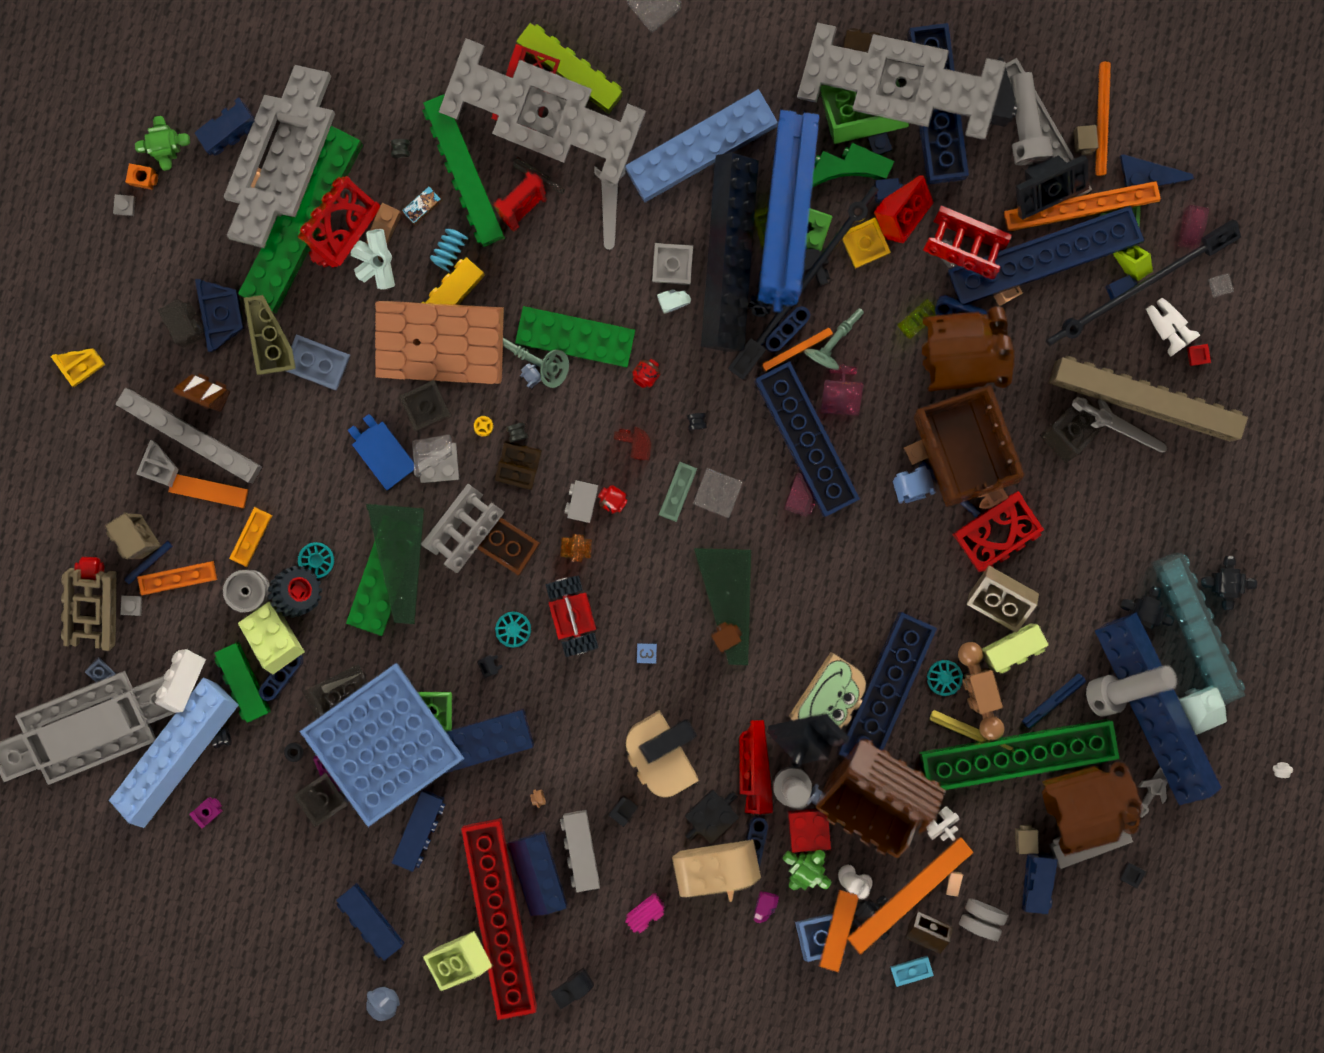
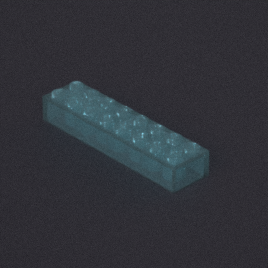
M1171 553L1151 562L1206 687H1217L1225 705L1244 697V684L1237 678V668L1229 660V650L1225 644H1222L1220 639L1221 632L1217 626H1214L1212 621L1214 618L1209 608H1206L1204 603L1206 601L1205 596L1196 585L1198 580L1188 567L1190 562L1187 556L1183 555V553Z

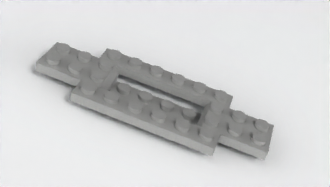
M295 65L282 98L264 95L224 194V198L227 201L239 203L227 234L230 240L264 248L276 216H281V214L292 217L296 216L335 116L333 110L320 107L331 79L329 72ZM278 119L280 124L275 134L270 150L268 152V155L266 157V160L264 162V165L262 167V170L260 172V177L258 178L255 187L251 188V184L253 182V179L255 177V174L257 172V169L267 147L268 141Z
M123 671L17 714L15 717L23 732L0 741V775L3 781L6 782L33 770L41 769L49 785L153 743L156 737L150 723L175 714L155 703L157 699L156 693L165 681L164 676L133 688L126 672ZM112 698L111 700H108V701H106V702H103V703H101V704H98V703H100V702H102V701H105V700H107V699ZM55 720H58V721H56V722H54V723H51V724H49V725H46V726L42 727V726L45 725V724H48V723H50V722H53V721H55Z

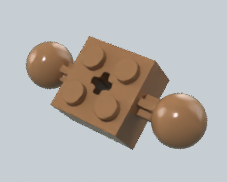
M966 642L959 648L958 658L962 664L968 666L970 672L964 674L965 679L962 680L965 691L968 690L970 698H967L970 709L982 714L983 720L979 726L982 737L989 741H996L1004 733V724L999 718L994 717L993 710L1003 708L993 671L987 668H980L979 663L983 658L981 647L977 643Z

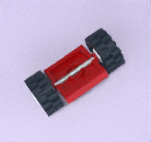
M579 575L545 584L549 599L563 596V599L549 602L558 640L571 636L576 637L561 642L565 657L586 653L599 648L595 633L581 636L582 633L596 630L587 593L574 596L568 595L583 590Z

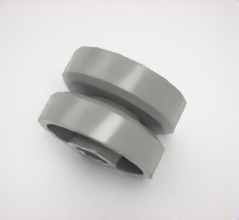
M239 570L232 573L226 579L223 587V596L226 603L233 610L239 612L256 611L268 602V595L271 594V592H268L270 584L268 579L258 571ZM245 587H247V588L249 589V593H248V594H245V592H244V591H246Z
M969 898L965 909L973 915L963 914L959 925L976 935L999 941L1002 930L996 925H1005L1008 914L993 906Z

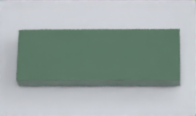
M679 462L660 510V516L677 522L697 468Z

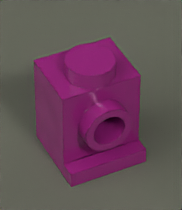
M209 797L189 815L202 829L223 812L221 809L222 805L216 798L212 799ZM204 809L209 810V815H206L203 812Z

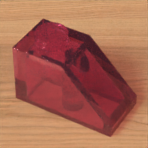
M1189 205L1184 209L1178 243L1179 247L1198 248L1206 229L1209 208Z
M796 473L784 510L807 517V514L811 515L814 508L813 498L802 474Z

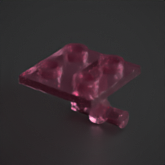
M841 364L838 370L829 368V373H840L841 381H824L821 413L859 415L863 383L845 381V374L856 375L857 367Z

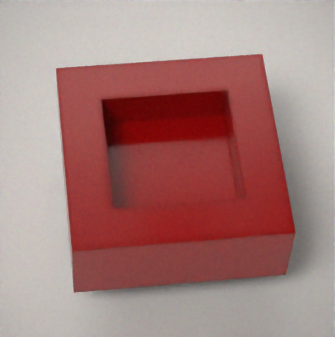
M1208 344L1187 347L1190 366L1211 363Z

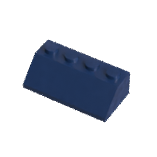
M545 831L508 842L530 916L545 915L566 909L567 901Z

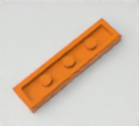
M827 328L765 362L762 365L764 372L773 369L802 353L805 349H809L833 335L831 329Z
M177 474L168 492L245 508L248 489Z
M214 561L137 577L141 595L217 580Z
M839 890L819 963L820 967L839 972L858 902V896Z

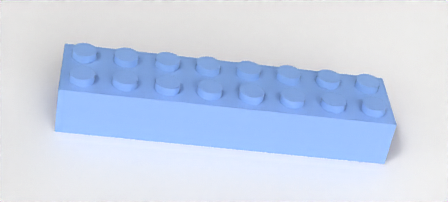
M206 678L199 682L191 693L183 712H177L109 799L111 804L128 823L145 828L238 707V704L217 683Z

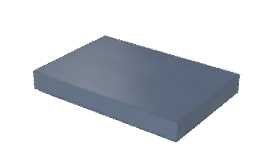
M296 334L291 347L296 369L286 372L337 391L351 355Z

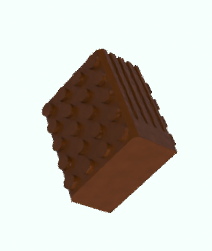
M991 385L917 409L914 420L946 507L1015 485L1025 476Z
M860 739L830 774L815 808L827 815L826 820L833 825L839 822L844 826L843 831L850 835L853 832L860 835L861 842L869 845L871 842L878 846L876 851L885 856L888 852L892 856L899 858L910 846L920 821L923 819L918 831L919 834L924 832L935 820L946 790L941 788L937 781L926 779L922 772L913 771L908 768L904 761H897L890 757L888 751L877 749L870 740Z

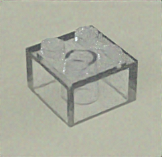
M627 0V5L651 33L681 9L680 0Z
M707 468L693 505L729 518L743 482Z

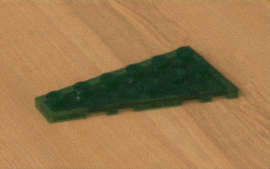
M366 504L394 622L415 624L424 509Z
M694 548L717 626L723 622L731 623L733 626L737 625L742 633L740 637L741 642L725 650L729 665H748L751 550Z

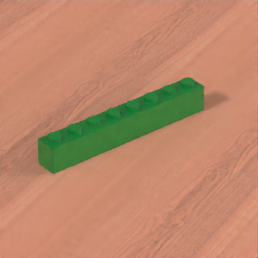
M443 94L424 102L425 109L422 111L426 121L430 120L432 123V127L429 128L433 137H437L440 142L437 147L441 156L445 155L447 162H444L448 173H453L455 179L451 181L456 191L460 190L462 197L459 200L463 209L466 207L469 214L466 216L470 226L474 225L477 232L474 233L477 243H482L483 247L505 237L455 118L439 112L445 96Z

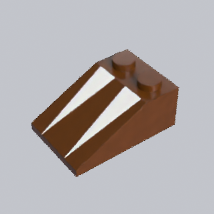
M199 373L198 376L191 374L178 384L172 392L205 407L222 412L231 391L226 389L227 385L218 381L213 384L208 381L209 377Z

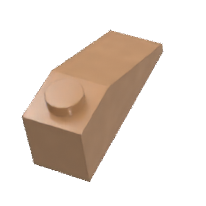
M382 203L374 219L371 230L384 229L387 245L402 215L401 212Z

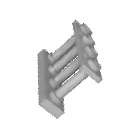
M470 484L466 485L421 544L435 555L439 552L447 558L444 565L456 573L460 571L504 513L503 510L493 503H490L489 506L485 505L480 500L483 494ZM474 506L483 512L477 522L468 516ZM463 521L471 527L465 537L456 531ZM450 537H453L460 543L453 553L444 546Z

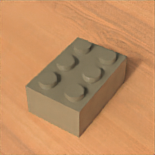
M124 513L106 525L108 537L119 546L117 550L123 558L143 559L161 547L141 514Z
M988 565L970 591L966 605L1017 633L1037 606L1039 593Z

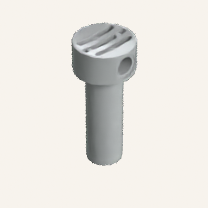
M1024 72L1012 75L1009 79L1015 96L1014 105L1017 106L1015 117L1019 141L1012 145L1015 165H1029L1049 160L1054 157L1051 138L1042 137L1032 72Z
M1163 666L1120 680L1113 675L1103 676L1088 683L1086 690L1087 701L1094 713L1100 717L1120 713L1125 709L1129 701L1173 689L1176 686V675L1169 666Z
M786 767L775 775L773 791L776 798L782 804L801 808L809 801L812 783L809 776L802 769Z

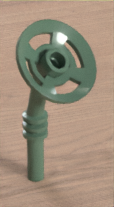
M858 308L847 321L844 320L837 327L836 333L824 348L822 347L821 350L805 349V354L828 368L838 370L839 365L830 356L832 354L831 350L842 336L847 335L852 329V325L864 314V311Z
M503 338V346L514 352L515 356L518 355V358L522 357V360L525 359L541 367L540 377L544 385L555 388L563 383L569 371V360L563 351L552 350L542 360L528 353L529 350L525 351L524 347L521 348L520 345L517 346ZM556 354L560 356V358H561V360H562L561 362H560L559 358L555 357ZM561 368L562 371L559 377L555 379V375L559 372V369Z

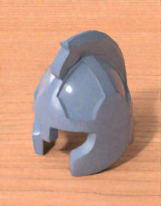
M379 987L367 992L366 1007L372 1018L378 1021H385L395 1015L400 1001L394 990Z

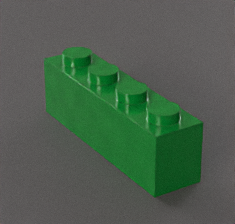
M234 643L215 652V662L223 670L224 682L226 685H230L232 690L231 697L240 707L239 714L241 718L248 723L270 713L271 710L267 701L260 697V686L240 643Z

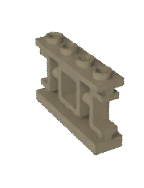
M69 568L63 573L61 582L64 585V592L62 593L61 601L64 603V610L61 614V620L64 622V628L61 632V639L64 640V646H77L80 643V638L95 639V648L99 649L101 647L105 651H110L115 646L117 572L108 571L104 573L100 571L96 574V580L81 579L80 569L74 570V568ZM74 586H84V594L76 593L74 595ZM103 586L102 596L92 595V587L100 588ZM80 602H96V617L80 616ZM74 622L84 623V630H76L74 632ZM102 623V632L92 631V624L100 625Z

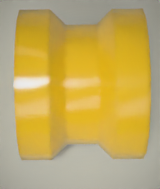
M480 416L475 420L474 430L476 434L484 437L492 432L493 423L489 417Z

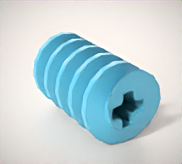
M445 229L448 236H441L444 243L438 242L437 245L440 249H434V253L437 256L431 255L430 259L440 268L450 272L447 265H454L450 259H457L454 252L461 253L458 245L465 246L462 239H468V237L456 230Z

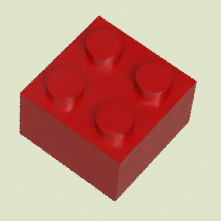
M817 809L788 811L792 853L831 849L829 821L826 820L827 815Z

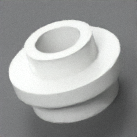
M1277 763V765L1273 766L1274 775L1279 778H1289L1291 773H1293V768L1288 763Z

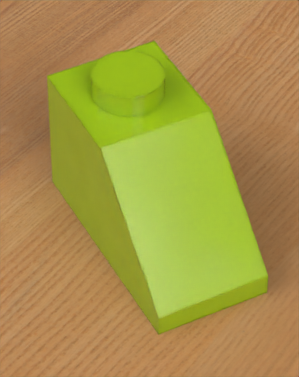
M1137 245L1113 253L1125 273L1137 281L1153 272L1151 254Z

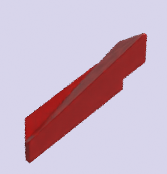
M751 720V726L739 736L740 794L747 795L745 813H773L765 725L763 720Z

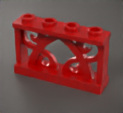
M528 172L526 174L527 179L503 202L499 199L494 204L500 218L513 232L519 227L518 222L541 200L543 202L546 201L543 181L535 173L531 175Z
M348 176L338 177L332 183L333 188L322 197V203L312 211L311 219L300 228L301 233L298 235V238L324 258L331 267L341 266L381 206L366 195ZM344 188L351 192L352 199L350 203H348L349 196L347 193L344 199L340 196ZM357 198L365 205V207L355 204ZM347 210L346 222L350 229L348 231L336 230L332 232L331 212ZM352 211H354L352 216L355 215L357 217L355 222L351 220ZM316 228L320 230L317 236L325 235L323 241H316L313 238V231ZM341 234L343 239L340 242L338 237L334 239V236ZM328 243L333 253L331 254L322 245Z
M1016 491L1008 496L1007 499L953 533V536L977 572H984L988 565L994 568L993 564L999 560L1001 563L1010 557L1009 553L1013 550L1017 552L1026 546L1025 542L1028 540L1034 541L1042 535L1040 532L1044 528L1024 501L1021 493ZM1015 502H1018L1026 515L1017 517ZM1005 513L1006 518L1010 517V520L1002 521L1000 514ZM990 519L998 524H1010L1006 543L986 541L991 531ZM1026 519L1030 521L1031 530L1028 533H1023L1021 529L1026 525L1018 524V520ZM980 527L986 529L983 538H980L982 534L978 531ZM1016 535L1021 537L1020 540L1014 543ZM967 536L976 543L972 551L963 537ZM980 546L984 547L981 551L982 556L985 552H988L990 555L986 561H980L976 556ZM994 549H995V550H1003L1002 552H1000L999 554H997V555L995 556V551H994Z

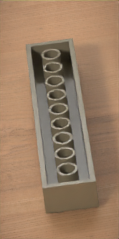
M1065 356V358H1061L1054 363L1048 382L1050 384L1229 442L1242 438L1248 417L1243 416L1241 411L1233 409L1227 411L1224 410L1222 405L1215 403L1209 405L1205 403L1206 400L1201 398H1194L1193 400L1187 398L1185 393L1169 392L1167 387L1157 386L1156 388L1150 386L1151 383L1145 380L1134 381L1131 380L1132 376L1126 374L1119 376L1113 374L1114 371L1108 368L1100 370L1095 368V365L1092 363L1084 362L1082 364L1076 362L1077 359L1074 357Z

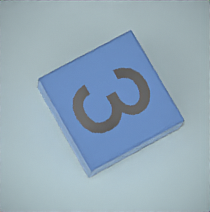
M637 644V663H656L657 644Z

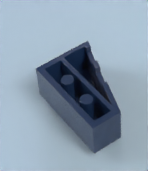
M239 97L235 100L236 105L231 109H223L221 111L222 116L216 120L211 119L195 132L198 140L210 156L222 153L225 146L236 144L240 141L239 137L244 134L248 135L255 118Z
M1027 854L1022 909L1025 912L1048 914L1049 909L1052 908L1051 895L1054 888L1058 859L1051 854Z

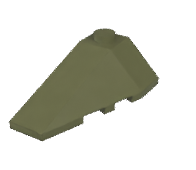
M264 295L244 298L257 375L296 369L293 350Z

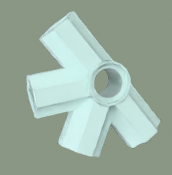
M384 229L367 231L368 244L358 240L351 250V256L364 261L354 269L355 275L364 283L375 275L378 289L394 287L395 283L390 263L392 255L387 248ZM378 256L383 258L384 263L378 260Z

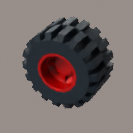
M302 566L287 568L274 576V579L270 582L272 586L268 587V592H271L268 598L273 601L270 604L272 607L276 606V612H283L282 616L286 617L289 615L290 618L302 616L317 607V602L321 600L322 596L319 595L322 593V588H319L321 582L315 579L317 575H312L310 569L304 570Z

